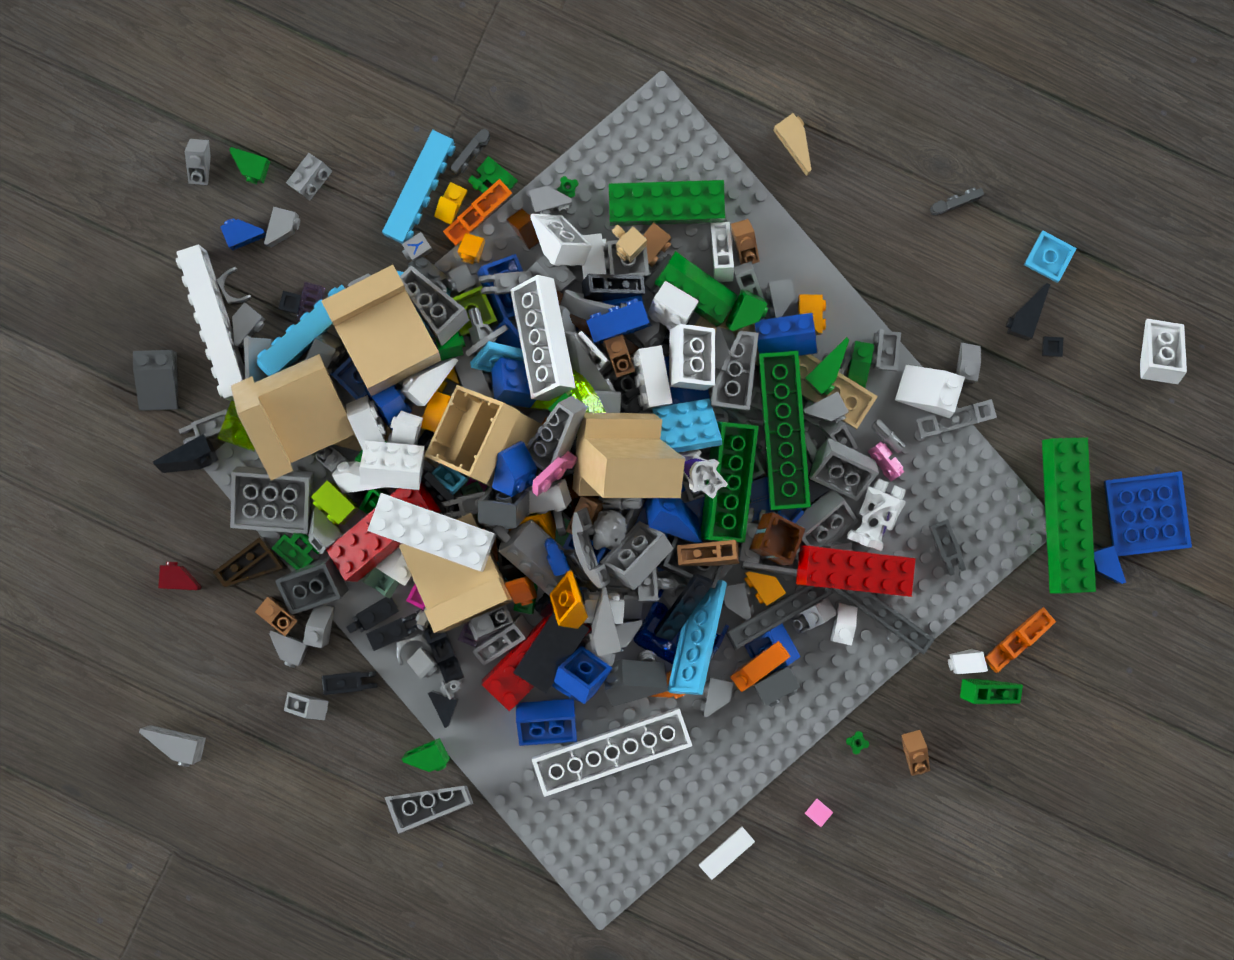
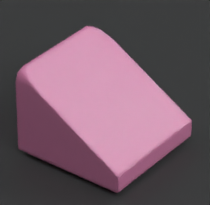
M816 799L805 814L822 827L833 812L820 800Z

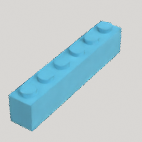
M435 130L431 131L382 231L384 236L401 244L413 237L414 231L412 230L415 224L418 225L422 218L420 213L423 207L426 208L431 199L429 195L432 190H436L439 183L437 179L440 173L443 174L446 170L448 156L452 157L456 146H454L453 139Z
M343 285L338 288L334 287L328 293V297L344 290L345 287ZM322 299L314 305V309L310 313L306 312L301 316L299 323L296 325L292 324L282 338L280 336L277 337L268 350L264 349L258 354L257 366L267 376L289 368L311 348L316 337L327 332L333 323L321 302Z

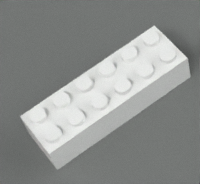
M536 275L510 289L531 399L549 401L576 387L554 278Z
M383 493L380 494L367 530L481 572L484 571L497 535Z

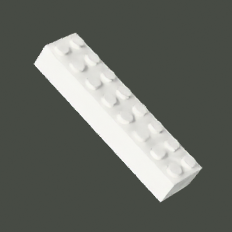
M198 244L177 251L178 258H176V263L179 269L183 271V284L189 289L188 300L191 306L194 305L196 312L193 315L196 323H199L201 327L199 334L202 341L206 342L208 348L205 349L208 360L212 361L213 367H211L214 378H217L219 382L217 386L220 397L223 396L224 399L233 402L231 385L245 379V367L239 348L234 344L233 329L208 252Z
M678 707L532 757V762L545 797L691 747L692 743L680 708Z

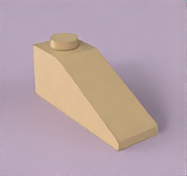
M792 113L775 125L773 131L807 176L811 172V164L805 128L803 127L804 122L799 116L796 117Z

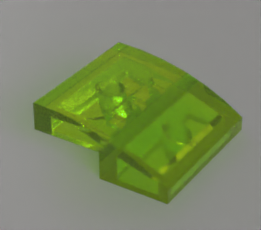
M231 400L218 439L255 452V448L237 415L235 402Z

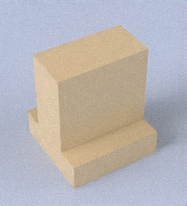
M394 265L321 301L371 397L441 361L439 351L407 294Z
M320 354L257 382L251 376L231 385L237 415L271 481L292 472V462L355 435L347 418V411Z
M456 385L424 457L491 487L493 485L498 453L520 441L524 442L527 446L530 439L536 435L537 430L543 424L520 413L519 410L506 403Z
M585 413L577 433L575 454L577 462L574 465L572 489L579 496H601L602 498H681L685 458L660 439L662 419L656 414Z
M473 513L456 519L481 528L477 516ZM406 544L399 545L427 609L425 614L434 633L447 632L469 622L471 619L513 602L505 586L507 580L504 579L499 571V566L492 550L484 571L481 572Z

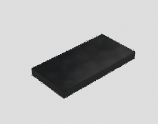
M553 611L513 673L544 693H547L554 683L558 667L574 653L590 628L585 624H582L579 629L558 626Z

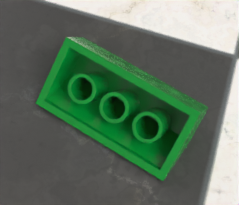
M676 251L654 282V284L661 288L663 283L667 281L697 299L699 302L694 312L716 327L723 323L738 297L736 293Z

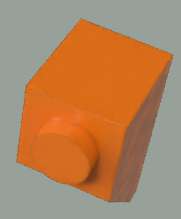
M527 576L505 583L515 604L528 605L533 603L532 599L537 598L534 583Z

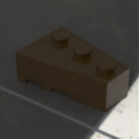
M259 537L213 571V573L224 587H231L287 567L275 551L271 549L272 547L264 537Z

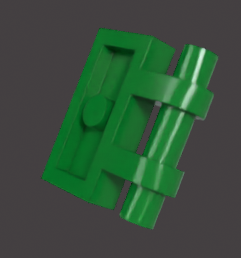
M489 156L476 170L481 177L477 179L472 175L468 179L473 188L482 193L489 189L484 185L486 181L493 185L501 179L509 190L518 182L515 177Z
M293 533L294 535L290 538L284 534L271 549L294 569L298 570L311 564L314 558L309 553L312 550L316 554H320L308 541V535ZM298 539L307 545L304 550L296 544Z

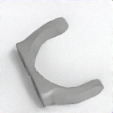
M237 267L227 270L220 278L216 279L229 305L232 303H242L251 298L250 295L238 299L233 298L225 291V279L229 274L237 271Z
M424 633L396 642L397 657L400 665H403L401 649L409 641L423 642L428 647L430 655H433Z

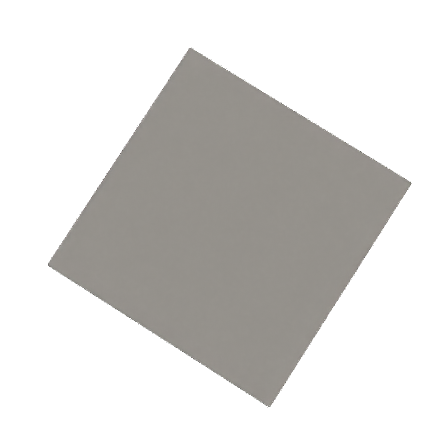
M664 71L658 72L470 233L485 239L479 263L474 262L471 265L463 262V259L460 258L457 252L461 244L460 242L434 264L447 277H450L449 271L466 264L477 287L481 286L476 272L481 266L514 254L517 255L523 271H527L544 255L541 245L539 243L529 250L506 219L521 208L530 216L535 214L529 190L546 185L557 190L560 187V179L563 176L570 180L576 179L579 185L576 187L575 196L571 198L572 206L569 207L570 209L563 212L558 210L552 211L551 215H562L581 235L602 233V239L606 238V242L620 240L612 233L616 226H610V183L724 180V222L732 224L749 219L755 232L760 262L754 263L753 267L764 299L768 303L767 307H771L770 299H766L765 288H768V283L792 278L795 298L782 317L798 315L799 294L823 295V300H826V311H823V319H826V330H823L821 335H816V344L820 348L817 359L822 361L824 355L827 352L831 353L846 337L849 339L845 354L850 356L853 342L860 341L873 344L874 333H877L879 329L891 331ZM711 223L658 225L671 236V246L665 253L661 251L657 257L660 258L662 255L666 257L667 254L672 256L676 251L714 278ZM627 225L620 227L625 233L634 227L643 235L651 225ZM731 232L734 267L740 265ZM608 248L604 250V258L608 257ZM566 265L576 277V282L567 290L582 293L581 283L584 280L582 265ZM657 265L649 266V270L653 272ZM610 267L606 269V274H610ZM734 272L732 282L720 283L739 296L741 290ZM645 288V295L641 296L648 313L655 295ZM457 289L451 291V298L460 295ZM693 312L689 325L694 326L700 315ZM516 319L511 320L510 322L518 330ZM499 323L497 325L490 327L491 330L494 331V329L499 325ZM633 333L624 336L637 346L642 347ZM900 342L897 371L873 369L874 364H871L865 389L878 397L857 430L848 424L846 426L858 446L855 450L870 458L871 456L867 451L881 441L887 445L893 453L888 458L892 460L896 457L904 467L903 470L905 472L895 480L890 481L884 476L881 468L877 465L879 474L869 486L873 487L879 478L889 482L885 491L888 494H891L894 485L905 489L903 500L906 503L897 517L892 530L886 528L882 536L883 549L880 551L850 540L847 536L851 529L856 531L862 524L863 516L859 512L865 500L867 489L857 501L837 492L845 499L859 522L834 543L851 542L854 551L916 558L912 597L880 593L872 594L935 639L1047 542L1045 506L974 425L921 438L916 420L936 414L895 401L905 365L922 367ZM601 344L596 345V347L601 352H604L609 359L606 348ZM339 359L337 365L340 367L347 359ZM611 363L601 372L602 376L613 368ZM847 366V368H846V370H845V372H844V374H843V375L846 376V377H847L848 366ZM759 368L754 372L753 387L756 386L760 388ZM483 371L484 374H488L492 383L491 372ZM458 375V379H459V382H460V386L463 387V385H462V383H461V380H460V378H459V375ZM331 376L333 384L346 408L347 403L356 399ZM447 379L445 382L448 384L442 393L452 396L458 384ZM399 383L395 384V386L397 387L396 390H401L403 388V386ZM490 384L489 387H490V389H491V391H492V390H493V384ZM405 396L404 403L406 402L412 409L414 403ZM802 400L803 409L807 403L804 400ZM533 410L528 417L542 424L550 413ZM876 420H881L891 431L894 430V434L906 444L899 453H896L887 442H883V438L872 428ZM807 421L810 427V431H808L810 438H815L820 448L827 438L819 425L816 426ZM243 427L215 451L219 460L203 469L231 500L232 471L237 466L264 468ZM331 445L352 462L355 461L356 456L359 454V451ZM806 450L807 458L813 466V462ZM317 452L291 463L293 471L314 472L313 494L327 480L337 485L332 476L333 473L314 457ZM467 477V481L463 484L462 487L466 486L470 477ZM686 490L681 493V500L684 503L690 501ZM431 491L430 495L434 499L437 506L446 508L445 506H442V503L435 497L437 494L434 491ZM817 498L816 500H814V501L811 502L810 504H811V505L814 504L819 498ZM312 499V504H311V512H312L313 509L316 507V506L313 504V502H314L313 499ZM363 500L357 503L359 507L362 504ZM873 503L869 505L870 511L874 509L875 505ZM359 510L345 525H335L340 529L343 536L367 514ZM563 512V517L570 520L571 518ZM873 518L869 523L870 526H876L878 519ZM946 519L949 520L966 567L965 571H961L956 558L951 559L950 561L955 575L952 576L949 575L945 562L942 561L929 526ZM759 520L753 521L751 523L759 524ZM256 530L267 540L271 547L284 534L290 538L294 535L289 532ZM702 538V541H704V542H706V543H708V542H717V541H718V540H708V539ZM300 539L296 542L303 550L307 546ZM737 542V543H738V547L741 549L742 543H741V542ZM313 550L309 553L314 558L311 563L330 557L327 551L322 555L316 554ZM279 556L280 559L285 563V565L291 570V572L296 571V569H294L281 556ZM741 561L740 564H734L722 578L723 581L727 582V586L744 583L745 586H748L744 580L746 578L744 573L747 571L777 578L786 594L768 606L758 602L755 597L757 592L754 587L749 588L751 597H748V603L753 606L754 616L807 586L796 584V576L742 569ZM664 570L658 572L657 575L659 578H661L668 571ZM413 578L408 586L399 583L391 596L400 611L362 633L359 629L349 633L346 627L355 622L353 617L385 598L384 595L361 580L358 582L345 581L349 590L343 597L325 603V605L335 607L333 621L435 740L441 739L451 759L598 930L605 928L919 653L915 648L858 608L852 646L830 640L835 616L827 622L799 635L789 619L782 623L801 656L788 665L800 688L797 689L798 692L790 697H781V702L772 707L770 705L765 706L762 703L753 685L741 692L734 682L730 702L708 717H703V712L700 711L701 701L705 700L706 692H703L702 695L685 694L677 699L674 696L670 698L645 697L612 707L605 692L603 682L597 693L585 704L574 700L577 742L679 707L692 746L544 797L532 757L575 742L519 746L516 706L509 712L481 683V680L509 653V650L484 666L472 651L488 637L476 642L468 625L469 622L447 631L464 678L461 679L463 682L462 688L454 693V697L459 700L451 724L444 728L428 695L432 690L442 693L440 686H442L441 681L444 679L438 664L436 665L438 669L431 677L421 679L407 663L420 647H423L429 653L426 644L416 640L404 644L401 649L403 665H400L397 657L396 642L373 651L366 633L399 618L403 619L411 614H417L416 611L420 610V608L406 601L415 584ZM830 588L833 594L828 596L835 611H837L838 603L855 606ZM659 591L658 602L643 603L641 613L642 625L628 646L623 647V651L614 653L616 655L614 661L621 659L638 661V654L649 650L657 655L656 662L665 663L666 672L672 670L681 629L672 642L655 636L654 630L671 608ZM514 601L506 605L512 619L522 614L532 628L544 618L542 616L535 618L534 614L513 611ZM724 603L722 604L706 681H709V677L732 681L730 676L740 666L751 660L745 646L734 650L726 635V632L746 620L725 607ZM623 618V621L633 620V619ZM416 619L405 622L407 630L416 625ZM418 629L400 640L422 634L424 631ZM592 630L584 638L590 640L589 634L592 633ZM552 686L547 693L534 687L519 703L571 698Z

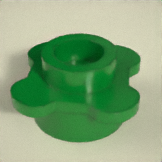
M566 176L561 177V184L557 191L573 198L576 187L579 185L576 179L570 180Z
M860 731L855 732V735L846 739V744L850 745L854 754H859L860 750L869 746V742L864 739L863 733Z

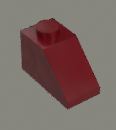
M166 562V565H160L158 588L201 590L202 586L184 566H178V562Z

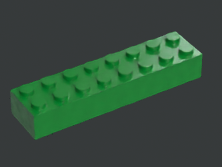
M798 351L762 353L758 355L770 511L810 508Z
M1088 437L1042 440L1050 593L1060 594L1096 592Z

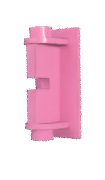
M880 441L867 451L871 458L875 459L884 476L890 481L895 480L905 472L903 470L904 467L896 457L892 460L888 458L893 453L885 443L883 444Z

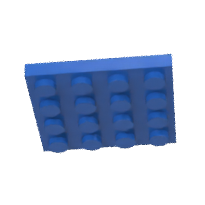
M1182 471L1104 481L1112 546L1115 547L1117 556L1192 548Z

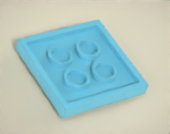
M710 398L652 408L653 414L662 419L660 439L677 453L722 445L721 434Z

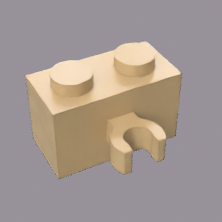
M619 225L612 230V233L620 239L616 243V254L624 262L628 260L631 263L647 246V239L634 227L627 233Z

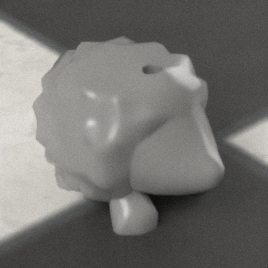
M613 510L599 512L594 525L587 529L588 535L594 534V549L598 550L603 547L620 545L627 532V522L625 517L619 512Z

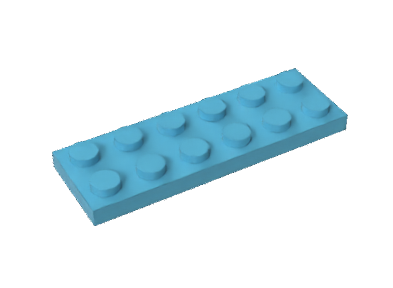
M718 580L715 589L710 588L682 626L668 692L673 694H703L727 582Z

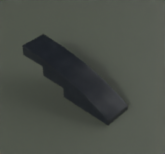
M429 623L424 630V634L445 683L464 678L447 632L434 633Z

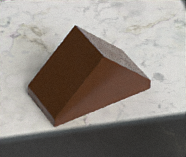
M522 208L506 219L529 250L540 243L531 216Z

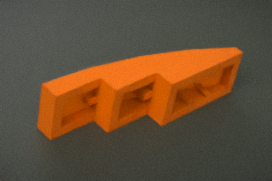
M499 179L471 203V206L460 214L443 233L455 246L463 240L465 233L470 234L513 193Z
M1042 607L985 656L986 663L995 673H998L1011 660L1015 659L1027 647L1038 640L1056 621Z

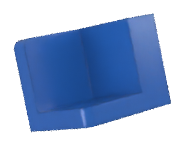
M801 508L775 510L778 515L793 523H796L805 513Z

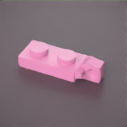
M568 451L561 458L558 457L533 480L532 493L538 497L542 492H546L556 479L559 480L564 475L567 469L573 468L577 462V457Z

